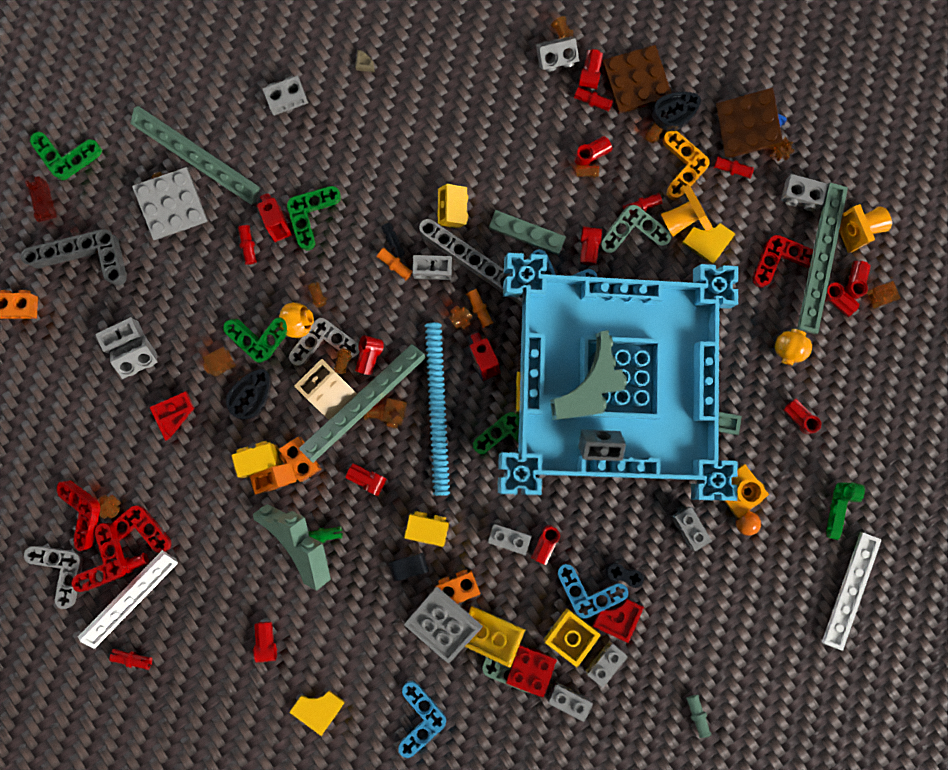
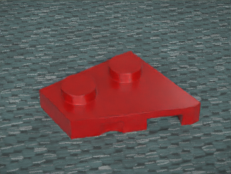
M187 391L150 407L165 441L173 436L195 409Z

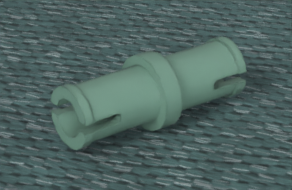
M698 694L687 697L686 699L692 713L691 719L695 722L699 738L710 736L711 732L706 720L707 714L703 711Z

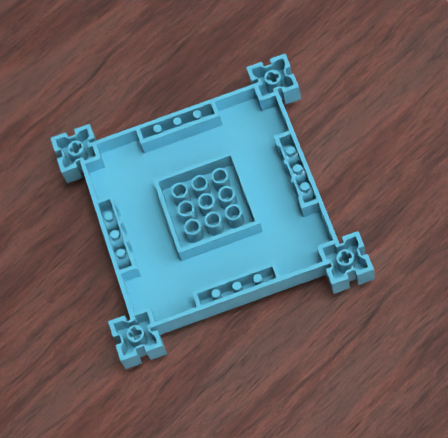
M507 253L504 258V273L510 274V276H507L504 280L503 297H519L523 293L518 453H499L498 469L504 470V477H498V493L517 494V488H521V494L541 495L542 478H536V475L697 480V484H691V499L737 501V485H732V477H737V461H718L719 308L730 309L738 305V289H733V284L738 282V266L723 265L716 269V265L700 264L693 269V283L545 275L544 273L547 271V255L531 254L527 260H523L524 254ZM608 330L609 335L613 339L611 351L616 359L614 370L622 369L623 374L626 375L627 385L625 390L602 394V397L606 400V409H604L602 414L553 420L550 400L567 395L582 383L589 373L595 358L596 334L600 331ZM581 430L621 431L626 442L623 461L583 460L578 447Z

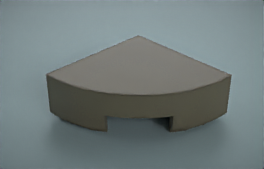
M358 50L356 70L375 72L372 59L365 52Z

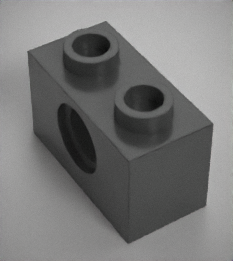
M581 430L578 447L583 460L623 461L626 442L621 431Z

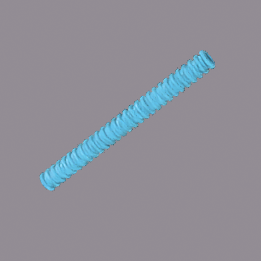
M437 322L425 325V328H427L425 339L427 340L426 346H428L426 348L428 352L426 357H428L427 363L429 364L427 366V369H429V372H427L429 378L427 380L429 381L428 387H430L428 393H430V396H428L430 399L429 405H431L429 408L431 420L429 422L432 424L430 426V429H432L430 432L432 438L430 440L432 441L431 447H433V450H431L433 462L431 463L434 465V468H432V471H434L432 483H434L433 489H435L433 495L442 496L450 494V491H448V488H450L448 482L450 480L447 478L449 476V473H447L449 461H447L448 455H446V452H448V449H446V446H448V443H446L447 437H445V434H447L445 422L447 420L444 418L446 416V413H444L446 401H444L445 395H443V392H445V389H443V386H445V383H443L444 377H442L444 371H442L444 365L442 363L444 361L441 358L443 357V353H441L443 351L441 347L443 342L440 335L442 333V330H440L442 324Z

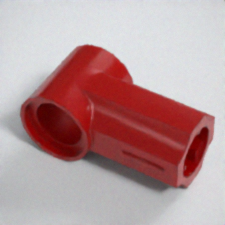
M592 49L587 51L579 86L597 89L601 73L599 70L603 58V53L599 50Z
M603 136L587 145H581L574 159L577 166L587 167L590 162L611 152L613 148L610 140ZM580 154H586L588 158H582Z
M583 226L581 233V264L589 266L597 264L598 247L602 237L601 228Z
M865 261L853 262L848 285L844 289L854 300L859 299L868 291L867 280L871 265ZM853 287L858 290V294L854 292Z
M839 283L828 285L825 302H830L846 317H850L855 313L860 304L844 291L843 286ZM830 288L834 290V297L830 295Z
M366 335L361 337L358 345L360 354L355 369L356 372L372 376L377 356L383 351V340Z
M796 398L783 409L799 426L802 433L812 434L820 430L821 420L817 416H813ZM808 420L814 425L812 430L806 425Z
M352 463L345 477L376 496H379L387 480L385 477L373 471L369 472Z
M547 525L543 528L531 555L532 559L544 565L547 564L556 543L560 539V532L555 526ZM548 530L556 532L554 539L549 540L545 537Z
M272 622L255 623V662L276 661L277 647L276 643H274Z

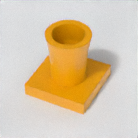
M690 184L683 187L689 202L661 213L673 237L697 220L701 222L706 232L713 229Z
M859 204L844 212L839 233L847 252H853L874 241L873 234L889 231L892 219L888 210L882 206L864 214Z
M742 464L737 468V477H732V485H737V501H723L734 515L740 519L753 507L760 504L769 494L749 468Z

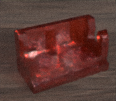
M39 176L34 177V183L25 181L35 212L33 215L37 222L56 218L48 182Z

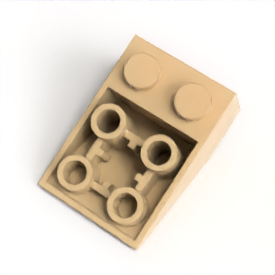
M323 359L294 385L328 420L357 395Z

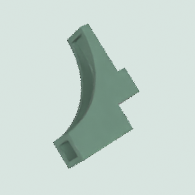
M608 330L600 331L596 334L595 358L589 373L582 383L567 395L550 400L553 420L602 414L604 409H606V400L602 397V394L625 390L627 385L626 375L623 374L622 369L614 370L616 359L612 355L613 339L609 335Z
M268 504L253 513L254 520L270 531L289 553L301 575L303 584L317 591L331 580L323 543L309 536L305 517L293 511L286 514Z

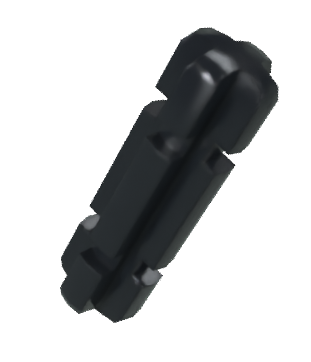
M390 222L382 225V230L386 234L385 237L391 250L394 251V257L401 258L405 255L403 247H400L401 243L396 232L393 231L392 224Z

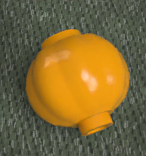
M300 303L286 304L279 314V317L286 321V335L291 338L306 336L314 322L312 312ZM280 322V330H284V328L282 327V322Z
M791 329L790 332L785 331L778 336L775 341V351L782 358V363L793 366V363L802 362L810 356L812 343L806 337L805 332Z

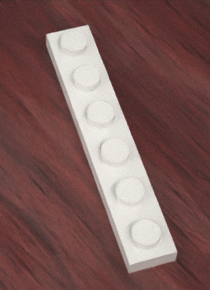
M860 532L822 643L843 651L881 539Z
M162 550L78 636L79 641L95 649L178 564L176 558Z

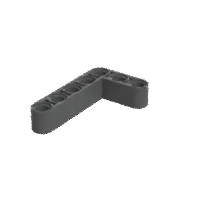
M106 229L24 249L20 255L23 263L33 268H42L99 254L103 276L106 281L115 286H121L127 279L117 236ZM110 236V240L104 243L105 238ZM91 241V245L86 248V244ZM73 245L72 250L68 252V248ZM54 250V254L49 257L50 252ZM114 254L113 260L108 262L109 256ZM35 255V259L31 262V257ZM118 272L117 278L113 280V274Z

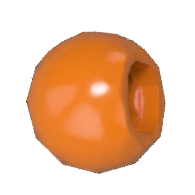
M748 511L736 521V527L743 535L752 536L760 530L761 520L756 513Z

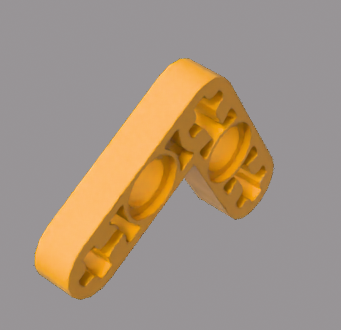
M668 131L663 138L664 146L687 165L667 188V196L672 200H678L685 194L683 187L688 184L692 186L709 166V159L678 131ZM674 136L675 140L670 143L668 141L669 137L672 138ZM681 142L682 144L676 149V146ZM684 147L689 148L691 155L684 156L681 153V149ZM703 161V166H700L695 171L694 167L697 165V163ZM690 173L693 180L690 182L685 181L683 174ZM681 183L683 186L679 189L678 193L673 194V188L675 189Z

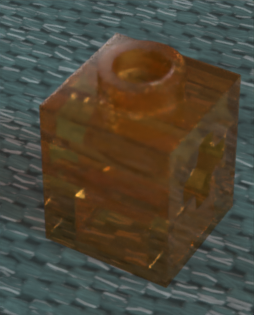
M894 281L867 291L874 309L901 299Z
M224 347L203 357L205 362L203 364L204 369L213 376H218L236 366L228 349Z
M387 398L382 420L387 423V427L397 429L398 425L403 426L407 402ZM397 409L400 415L393 419L390 412H394Z

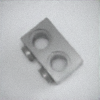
M573 36L536 44L539 66L546 72L554 71L556 67L562 65L563 67H570L574 65V62L579 61L576 38ZM566 48H570V55L563 57V51ZM552 52V59L545 61L546 54Z
M298 76L287 77L282 82L271 83L263 88L273 115L308 103ZM292 89H298L296 93H290ZM275 95H280L279 99L273 100V97Z
M791 174L785 181L780 201L786 202L789 206H802L808 211L818 210L823 206L828 184ZM791 188L796 189L798 195L793 194ZM810 193L815 195L816 200L810 197Z
M413 255L414 279L452 280V256Z
M128 318L95 334L103 352L110 354V351L145 336L139 322L133 318Z
M142 336L110 351V363L123 379L158 363L157 353L146 336Z
M685 507L671 516L690 550L697 551L712 542L692 507Z
M493 524L488 543L526 555L532 536Z
M609 640L585 669V672L603 688L628 656Z
M557 681L554 682L546 698L548 704L583 722L593 705L590 698Z

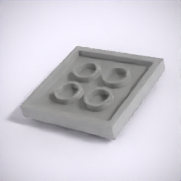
M187 167L132 186L153 240H158L208 222Z
M438 587L432 591L404 624L448 664L482 628L479 622Z

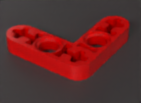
M774 235L767 241L752 278L754 285L762 288L771 282L781 257L803 267L810 268L811 263L807 257L813 254V249L780 235ZM777 240L779 246L775 249L773 253L771 252L774 248V244L772 242H775ZM790 247H795L798 250L797 256L794 257L789 254ZM765 257H771L773 259V266H767L765 264ZM764 270H767V272L764 275V279H766V281H763L761 283L760 278L758 276H761Z
M73 481L59 482L57 485L58 496L79 512L73 539L74 546L78 551L90 549L94 541L95 528L97 527L100 514V504L96 498Z
M132 506L111 523L116 528L119 542L136 528L155 552L160 553L162 550L166 552L171 548L170 538L143 506ZM134 511H141L139 514L140 518H134L131 521L127 519L135 515ZM121 521L127 525V529L123 533L117 529ZM148 523L154 527V532L150 535L144 529ZM105 529V531H103V535H105V533L108 532V529ZM156 536L160 541L165 540L164 548H158L159 541L157 539L151 540V538Z
M101 523L95 528V537L103 564L76 575L72 579V587L75 591H89L121 578L126 574V561L116 528L113 524ZM105 529H108V532H106L105 535H103V531H105ZM110 545L115 549L112 556L107 553ZM116 566H119V570H117V572H114ZM97 571H101L103 573V579L101 581H98L96 579ZM82 580H90V582L84 583L82 586L80 585Z

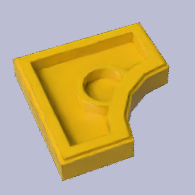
M721 223L707 232L693 227L682 244L713 265L735 233Z
M330 690L318 698H308L302 695L289 713L322 736L345 701Z

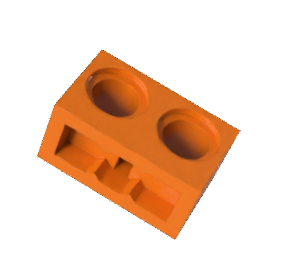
M0 290V319H37L38 296L31 294V291L18 290V293ZM26 300V306L22 308V303ZM7 301L6 307L3 308V303Z
M298 436L279 448L281 452L279 457L284 464L291 463L295 479L303 482L322 469L317 461L312 463L300 451L299 448L305 442L302 437ZM292 447L298 449V454L294 458L289 454ZM303 463L308 465V471L305 474H302L299 469Z
M291 463L271 467L250 476L255 495L273 491L296 482Z
M467 569L457 572V577L449 579L448 576L438 580L439 584L435 586V588L438 587L442 591L446 586L452 587L454 593L449 597L457 604L481 594L473 572H468ZM469 579L472 582L471 588H462L461 581Z

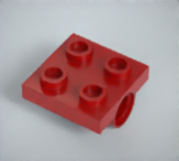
M519 645L506 684L544 698L557 658L546 655V653L537 649Z

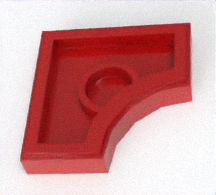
M625 599L616 608L605 609L597 613L592 626L629 643L644 607L629 599Z

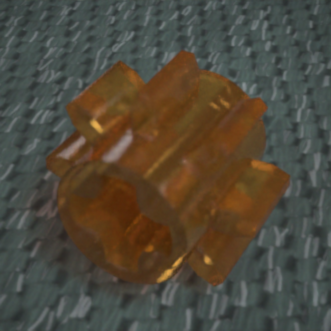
M784 137L782 145L769 148L772 150L770 156L777 158L778 162L782 158L788 160L789 154L795 151L792 149L793 141L790 142L787 140V137Z
M457 305L450 310L452 315L449 319L456 329L461 326L464 330L471 325L469 320L472 319V316L465 306L460 309Z
M112 494L109 497L103 495L98 498L100 504L99 516L103 519L106 517L113 518L119 513L120 507L118 505L121 502Z

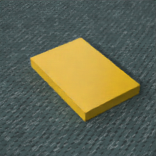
M471 606L468 614L479 622L482 628L465 647L500 664L511 667L525 629Z

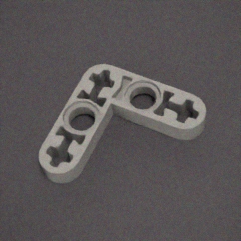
M319 318L313 322L309 333L302 337L290 352L289 359L292 364L303 366L323 340L350 359L357 358L360 351L357 342L326 319ZM320 323L322 325L326 323V330H320L318 335L321 337L318 339L314 334H312V331L317 333V331L319 330L318 324ZM336 333L342 336V340L338 344L332 342V336ZM313 337L315 339L313 347L305 345L307 338ZM345 342H346L350 347H353L354 345L356 346V347H355V350H356V353H355V354H354V353L348 354L349 350H348L345 346H343V345L345 344ZM301 346L305 350L309 351L308 354L306 352H303V354L301 355V357L303 358L302 361L297 360L295 362L296 358L294 357V355L296 353L299 355L303 351L302 349H300Z
M42 546L27 548L24 552V559L27 563L61 568L55 604L60 609L72 607L76 602L77 591L73 589L72 585L69 586L65 583V577L71 575L74 578L81 573L83 565L82 555L76 551ZM31 552L44 554V556L34 558V556H31ZM52 552L58 555L56 563H52L49 560ZM64 558H74L77 562L72 564V562L63 560ZM63 589H72V591L67 592L63 591ZM66 596V598L69 599V602L65 603V601L62 600V597Z

